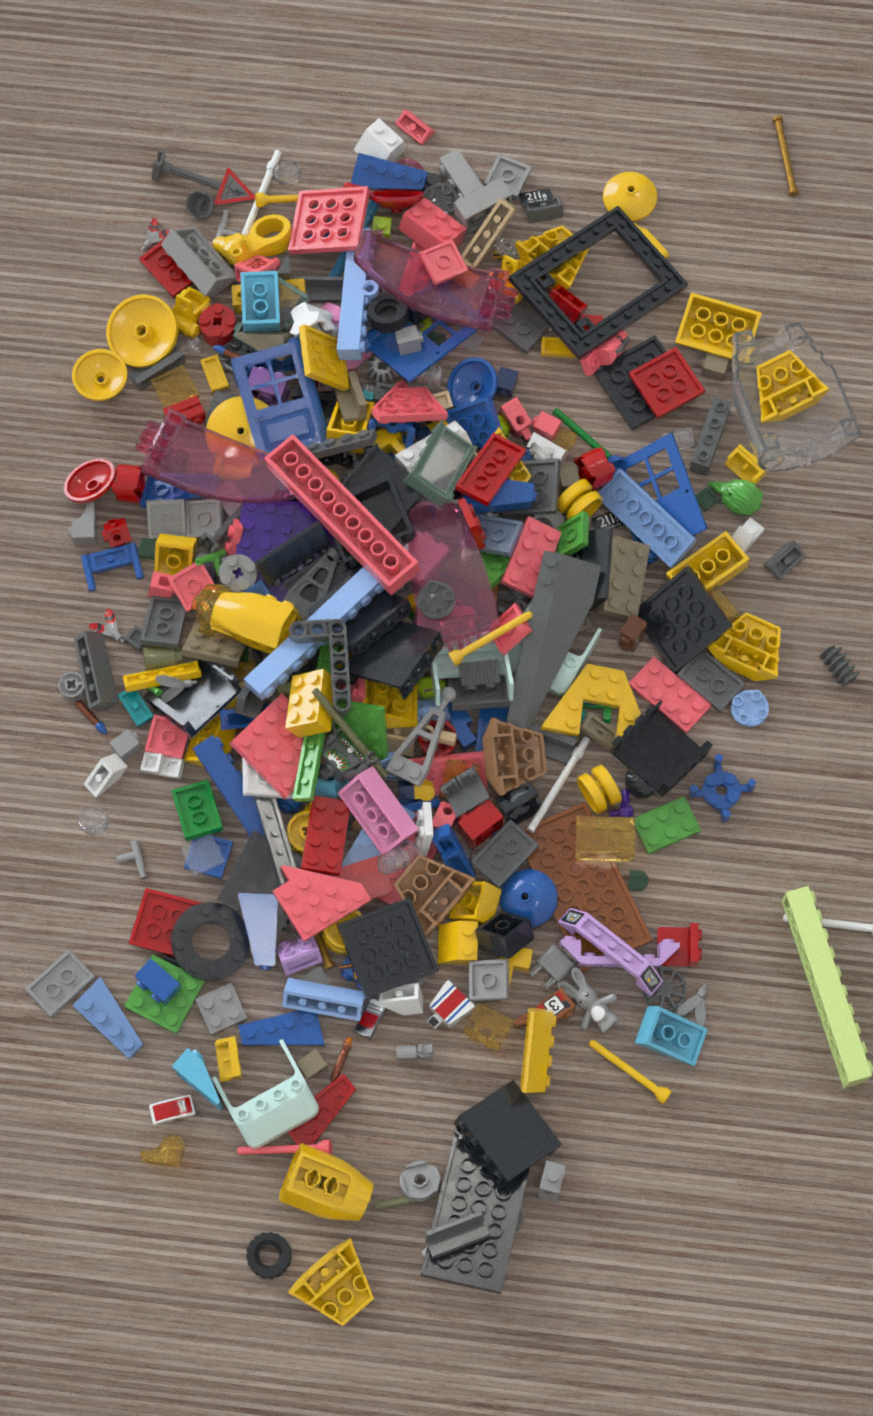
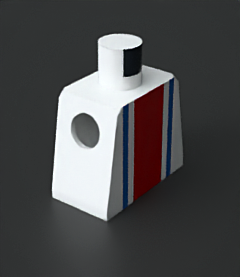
M447 980L429 1005V1009L434 1014L427 1020V1023L434 1030L442 1022L448 1028H451L475 1010V1005Z

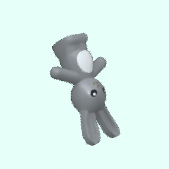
M575 967L571 970V974L579 989H576L566 981H560L557 987L558 989L562 987L568 996L575 999L576 1004L580 1008L587 1010L580 1025L581 1029L586 1030L591 1019H593L601 1031L606 1033L619 1021V1018L605 1006L616 1001L617 996L616 994H610L598 999L597 992L588 985L582 970Z

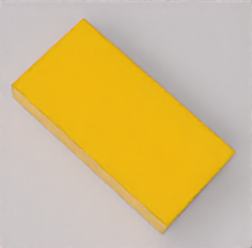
M542 337L541 356L576 358L560 338Z
M217 354L200 360L212 394L215 393V390L223 391L230 388Z

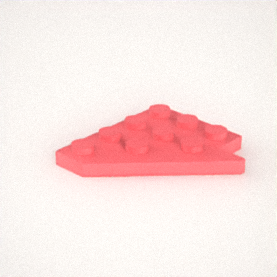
M403 379L372 409V415L382 424L411 421L438 422L439 420H447L448 416L447 411L426 386L409 387Z
M285 865L281 866V870L288 879V882L273 890L274 896L303 942L371 902V898L361 883Z

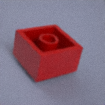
M489 799L476 806L475 810L470 814L467 812L459 818L458 833L472 850L494 834L493 832L503 827V815Z

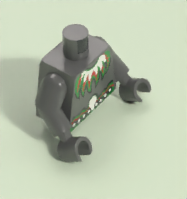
M334 721L332 724L334 730L329 733L324 741L320 763L322 769L318 773L323 780H327L330 776L337 782L353 780L358 774L370 768L371 764H378L379 757L371 760V757L375 754L374 751H369L365 757L342 735L338 737V733L343 731L341 728L336 729L337 723Z

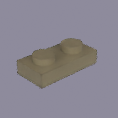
M592 712L587 713L580 726V730L608 751L611 750L614 746L612 742L616 738V730Z

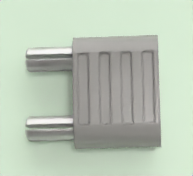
M551 945L536 960L537 964L529 971V974L534 977L543 969L551 977L543 985L545 990H549L555 982L559 983L575 965L556 946Z

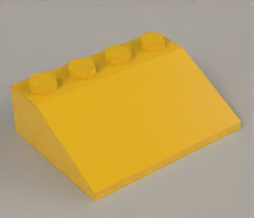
M691 292L675 343L746 364L762 313Z
M365 679L366 698L362 703L385 707L386 728L416 727L418 725L417 684L405 700L402 698L398 688Z

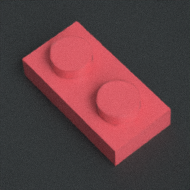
M234 519L232 525H229L228 542H225L223 546L227 557L236 555L237 544L240 543L243 525L239 519Z

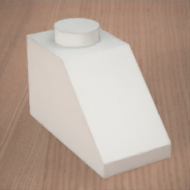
M116 753L100 759L84 785L97 798L120 779L128 766Z
M419 983L405 984L379 994L380 1006L403 1016L423 1013V995Z

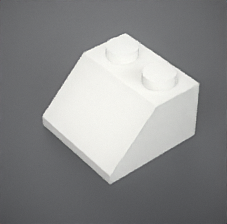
M378 118L365 130L354 148V152L393 162L404 152V140Z

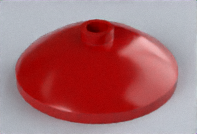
M387 189L369 193V198L372 202L382 208L391 209L393 213H400L402 209L414 206L424 197V193L417 190Z
M106 459L86 461L69 474L64 483V493L70 501L75 503H88L97 500L112 487L116 478V469Z

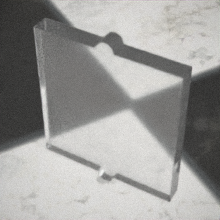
M212 834L180 848L186 859L185 864L189 866L194 877L225 863L219 851L220 846H217Z

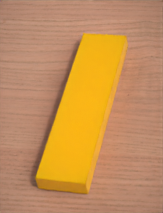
M198 661L125 675L123 676L126 692L160 686L161 684L155 679L159 675L171 676L182 681L202 676Z

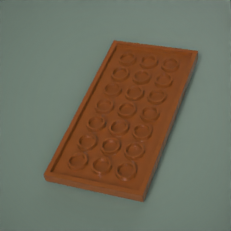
M586 802L540 821L534 833L527 831V828L522 829L539 844L538 849L527 859V862L531 869L543 872L553 881L558 894L557 907L553 916L563 937L574 936L576 940H581V956H584V953H596V956H603L604 953L577 931L572 935L558 924V921L570 908L590 914L634 950L653 941ZM578 966L583 973L595 968Z

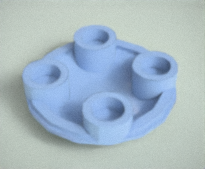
M744 690L733 697L731 714L739 724L747 727L757 726L767 718L769 712L768 701L759 690Z

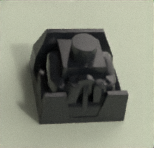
M529 782L526 783L527 786L517 787L506 792L502 797H495L497 806L506 823L511 819L518 825L536 814L541 807L539 795Z

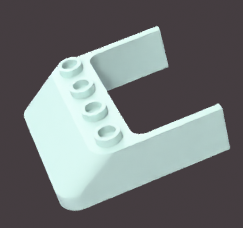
M532 599L531 602L529 603V605H528V607L526 608L525 612L531 610V606H532V601H533V599ZM598 628L583 655L576 656L568 652L550 687V692L558 696L565 695L601 637V628ZM524 638L508 652L511 671L516 673Z
M490 632L441 635L444 642L443 648L438 652L433 663L430 665L436 706H440L439 679L459 677V667L454 665L448 652L453 649L455 651L457 649L461 650ZM494 640L464 657L461 661L462 663L498 659L499 673L505 677L509 701H513L514 682L508 653L506 655L500 653Z
M283 1039L279 1042L295 1070L294 1076L239 1107L231 1106L217 1078H212L248 1146L253 1149H258L311 1120L319 1112L318 1103Z

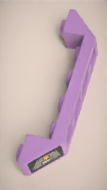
M570 908L558 921V924L569 933L574 935L577 931L637 979L635 985L650 997L663 983L657 971L646 958L590 914Z
M565 936L559 942V947L578 966L622 968L606 954L596 956V953H584V956H581V940H576L574 936ZM664 939L663 942L657 945V958L652 954H645L643 957L652 964L654 969H658L680 947V943H675L673 939Z

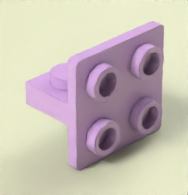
M299 935L294 940H286L276 946V951L286 976L323 962L314 936L303 942Z

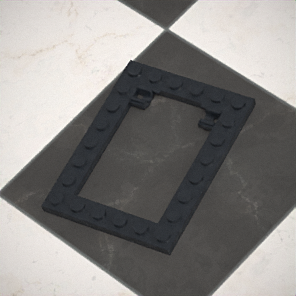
M616 206L517 270L508 278L510 283L578 360L688 286L683 277L619 206ZM615 231L660 282L596 325L588 317L582 318L574 325L545 292L549 286L552 287L556 284V281L549 273Z

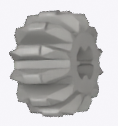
M373 356L372 361L368 362L367 374L370 375L371 381L375 380L376 384L380 381L392 383L393 378L397 377V373L379 358Z

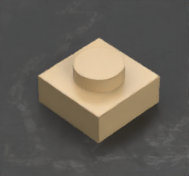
M448 390L432 394L446 411L453 409Z

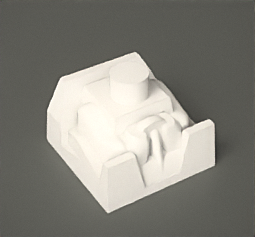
M533 432L527 445L530 448V454L534 455L533 458L536 460L559 458L562 465L570 454L567 450Z

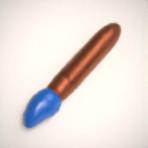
M221 345L213 347L219 354L225 355L230 359L242 356Z
M75 700L76 707L99 732L106 734L105 725L98 720L84 703Z

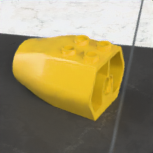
M223 592L217 599L212 611L211 629L231 636L249 647L271 654L289 637L290 625L295 621H301L302 617L298 610L295 609L294 604L285 600L282 603L277 601L276 597L269 594L263 596L256 593Z
M301 1143L293 1156L281 1187L279 1202L324 1219L360 1221L370 1201L374 1183L346 1161Z

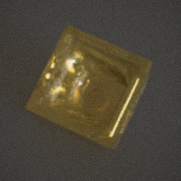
M207 584L196 598L193 599L191 608L196 610V617L199 618V623L201 624L198 632L213 637L217 632L211 629L212 611L219 596L223 592H230L231 587L220 584Z

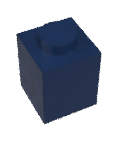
M501 366L497 376L498 386L495 394L502 398H512L518 381L519 371Z

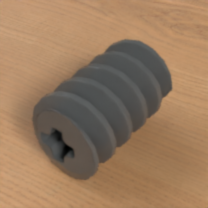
M835 645L822 652L819 658L821 660L825 659L823 664L825 666L829 665L828 671L833 672L832 676L837 678L836 682L842 684L841 688L854 681L860 672L853 673L855 665L848 666L851 660H844L847 654H840L839 652L842 650V647L835 648Z

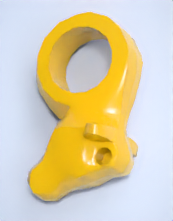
M267 215L258 219L252 225L248 235L235 233L227 237L218 236L213 240V248L233 266L257 255L263 257L277 255L288 250L292 226L290 221L282 215ZM271 232H280L274 237L263 238Z

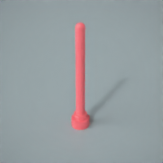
M322 1140L318 1144L308 1145L332 1155L331 1140ZM300 1145L262 1146L258 1149H253L249 1146L238 1147L237 1153L239 1155L296 1153Z

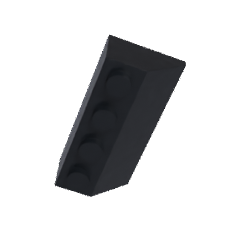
M316 521L254 562L268 587H277L283 582V578L288 575L290 577L299 572L298 568L303 565H309L315 561L314 558L318 555H324L328 548L332 547V542L319 521Z
M612 529L588 530V545L573 555V558L601 566L594 602L589 611L602 604L609 596Z

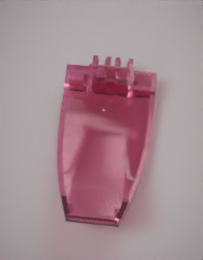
M383 230L363 231L354 254V262L374 282L402 303L436 319L491 332L496 318L506 320L510 318V311L514 308L513 305L516 302L514 298L518 296V292L514 288L506 287L509 271L493 267L489 271L467 266L468 273L435 286L419 256L420 251L383 237Z
M169 409L162 424L148 420L146 426L149 429H143L139 437L142 443L138 442L135 445L137 451L147 455L140 472L186 492L210 499L235 503H269L293 500L294 495L267 468L264 457L269 454L268 452L251 447L186 419V415Z
M430 500L417 503L410 511L409 518L418 537L408 543V552L418 561L420 572L411 578L421 627L440 631L444 643H447L449 652L453 650L451 642L457 640L459 650L464 648L462 639L466 640L468 646L472 644L469 637L477 636V640H479L483 633L491 632L501 627L487 571L471 531L452 501L450 503L446 502L441 508ZM430 581L446 583L455 594L456 602L454 609L448 616L442 619L426 617L417 605L419 591Z

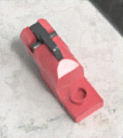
M621 331L580 359L586 376L593 375L601 365L612 364L630 344L626 331Z

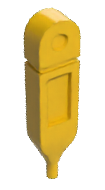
M634 223L665 258H668V251L661 246L658 240L647 229L639 227Z

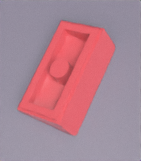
M406 109L395 123V125L421 145L435 132L415 114Z

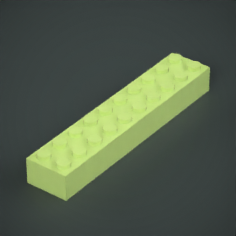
M809 886L788 891L781 902L787 915L788 923L843 1088L865 1083L872 1076L873 1066L871 1061H867L865 1053H867L866 1045L860 1041L858 1035L861 1034L857 1022L854 1023L852 1017L854 1010L851 1003L848 1004L847 989L844 984H841L839 978L841 977V971L838 965L835 966L833 960L835 953L827 942L829 939L826 928L822 927L821 912L819 909L816 910L814 904L816 902L815 894L813 891H810Z

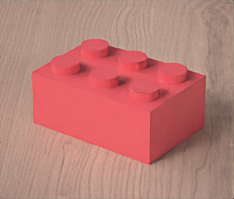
M423 198L403 213L398 229L420 246L428 249L453 239L456 247H458L462 243L467 228L431 201Z

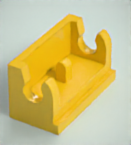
M741 444L727 457L728 460L724 464L741 480H747L755 483V485L767 472V467Z
M236 1037L216 1040L215 1047L220 1082L242 1079Z

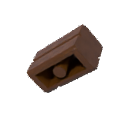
M630 614L619 632L618 643L622 650L626 652H634L639 643L645 637L646 621L634 614Z

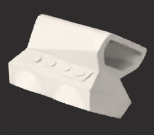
M305 302L291 311L294 324L289 333L294 337H299V340V327L303 324L334 337L337 336L338 327L331 322L333 318L331 312Z

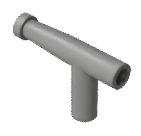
M223 210L216 238L218 236L227 237L240 233L226 230L228 216L230 215L228 210Z
M138 840L130 842L133 852L116 856L119 864L135 859L140 874L139 877L140 879H145L147 874L145 873Z

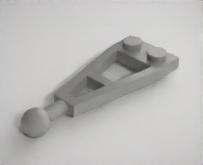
M445 687L441 691L442 699L440 706L436 709L431 707L394 753L386 768L388 773L421 788L430 771L447 717L444 710L447 704L456 698V691L452 687ZM435 716L438 717V721L432 735L424 731V729ZM418 736L430 741L423 766L402 757Z

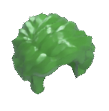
M738 479L731 482H709L710 488L722 494V502L730 511L739 515L751 516L755 511L760 510L763 492L756 487L755 483Z

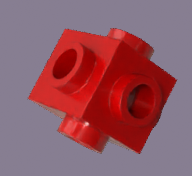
M125 518L111 519L103 524L105 531H102L105 542L109 541L110 547H120L126 542L132 541Z

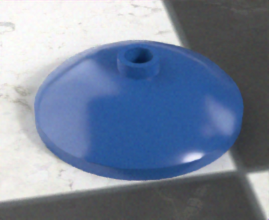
M472 357L461 361L452 370L448 379L447 390L449 391L452 404L457 408L491 396L493 399L498 386L497 373L494 367L482 358Z
M534 869L517 871L502 886L500 895L502 911L530 919L532 928L547 922L556 910L558 902L557 889L553 881L543 872ZM527 893L529 895L528 899L523 900V895Z

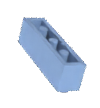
M288 978L283 993L282 1007L360 1021L365 998L362 991Z

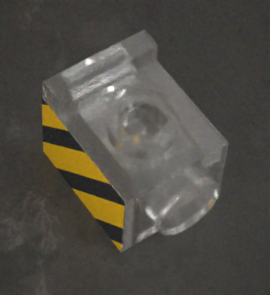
M501 234L493 248V258L503 261V256L507 255L518 260L520 257L514 245L516 241L505 238Z

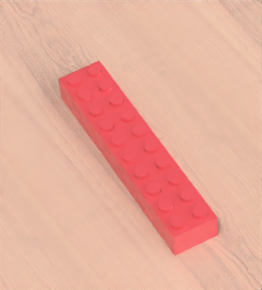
M294 434L264 457L267 468L390 595L394 594L420 572L418 561Z

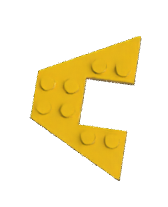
M587 664L540 729L578 737L583 702L618 708L616 737L618 735L622 737L624 730L630 724L632 726L635 725V720L641 715L625 672Z

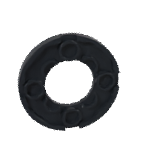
M215 902L200 903L187 909L178 918L171 934V950L174 959H176L184 972L202 981H218L235 973L246 960L250 948L245 922L242 917L232 908ZM216 923L226 930L230 938V946L223 957L216 960H206L194 951L192 935L199 925Z

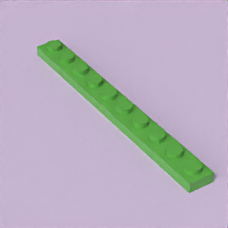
M328 642L320 647L316 670L324 669L331 674ZM337 645L333 648L334 651L341 652V646ZM326 732L303 738L292 797L295 802L314 800Z

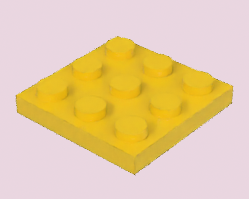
M301 325L299 327L305 376L344 392L350 389L346 360H339L337 353L338 338L308 325Z

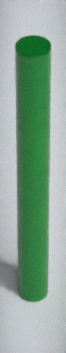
M555 408L552 413L593 449L602 447L560 409ZM602 447L605 451L606 458L608 460V458L611 457L612 454L609 453L604 447Z

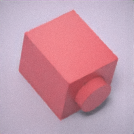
M542 411L532 421L533 432L553 442L561 429L562 421Z

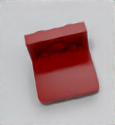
M690 923L689 927L658 928L657 945L663 942L664 939H673L675 943H680V947L661 966L697 967L699 960H702V948H698V941H702V929H698V923Z

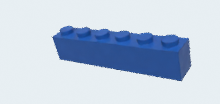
M212 735L193 747L192 750L249 837L253 830L265 837L254 797L243 796V774L239 769L236 771L232 764L235 762L229 753L225 754L222 750L224 745L218 737L214 738Z

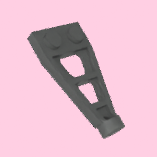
M331 547L289 589L283 601L294 604L295 609L298 610L302 617V621L310 617L308 609L329 591L337 563L341 558V554ZM328 557L332 558L334 561H329ZM320 568L328 572L323 584L313 580V576ZM309 584H313L319 590L316 601L312 603L300 595V592Z

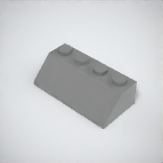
M195 226L171 229L162 242L161 246L166 250V253L173 258L177 266L186 273L189 280L199 288L203 295H216L236 281L235 272Z

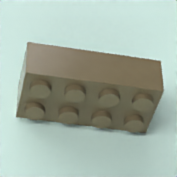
M619 536L612 537L609 596L606 601L594 609L595 613L626 621L630 614L638 616L650 545Z

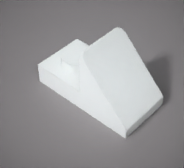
M750 517L743 526L737 528L732 538L745 553L764 532L765 528Z

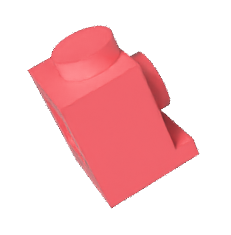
M154 571L148 597L160 596L171 598V595L175 596L176 593L168 581V578L173 575Z

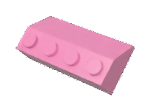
M373 766L358 774L338 792V795L383 856L419 830Z

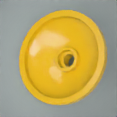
M623 172L608 181L604 188L603 201L608 212L619 206L631 221L635 222L646 218L652 213L657 203V191L652 181L646 176L637 172Z
M95 349L86 352L76 361L72 370V381L75 389L80 395L92 401H105L117 396L125 387L128 377L123 359L115 352L106 349Z

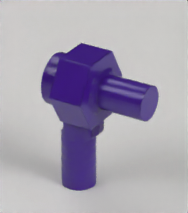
M627 789L621 790L622 802L620 808L610 810L609 815L610 818L621 817L622 821H629L630 817H634L633 806H629V792Z

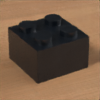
M501 910L475 929L479 950L507 959L513 957L534 940L530 919Z

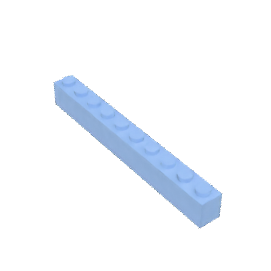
M363 567L307 620L341 619L346 623L349 619H353L363 606H367L371 602L372 597L381 593L384 588ZM340 627L332 629L334 633L342 630ZM320 628L313 629V633L315 634H321L323 632ZM297 629L293 633L295 635H301L303 634V631L301 629ZM289 636L244 678L246 686L262 701L266 697L269 698L280 684L283 685L289 679V675L294 671H298L306 659L312 658L316 654L317 649L328 642L294 643Z

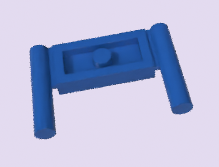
M136 543L81 556L89 592L97 590L93 572L96 574L128 566L132 562L137 580L144 578Z

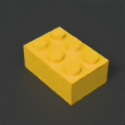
M337 401L327 427L326 440L329 438H340L345 434H356L365 429L368 430L369 421L374 419L372 409L375 403L366 401V420L344 421ZM365 447L351 450L349 452L363 453Z
M324 669L292 676L285 728L299 738L331 731L332 717L311 693L313 689L318 688L333 706L331 674Z

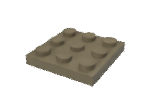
M197 618L183 646L182 656L238 667L247 645L231 636L212 630L210 620Z

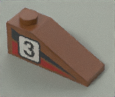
M561 987L533 1008L552 1010L553 1015H556V1022H559L562 1019L566 1021L575 1014L573 1011L576 1006ZM528 1012L513 1022L515 1029L526 1027Z

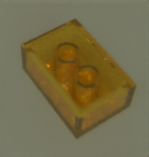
M576 816L575 860L634 861L635 817Z

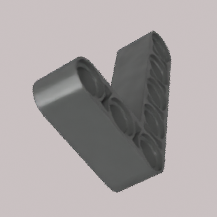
M341 619L293 622L290 625L289 636L294 643L329 642L333 707L340 716H346L351 708L346 624ZM334 627H340L342 629V632L334 633L332 629ZM320 628L323 632L321 634H315L313 633V629ZM295 629H301L303 631V634L295 635L293 631ZM338 645L343 647V651L336 652L333 648ZM337 664H341L345 669L338 671L334 667ZM343 683L346 688L339 690L336 688V684ZM345 702L347 707L340 709L337 703Z

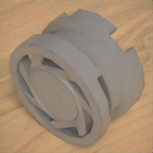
M68 672L61 676L58 687L64 699L75 702V700H80L84 697L86 692L82 676L79 673Z

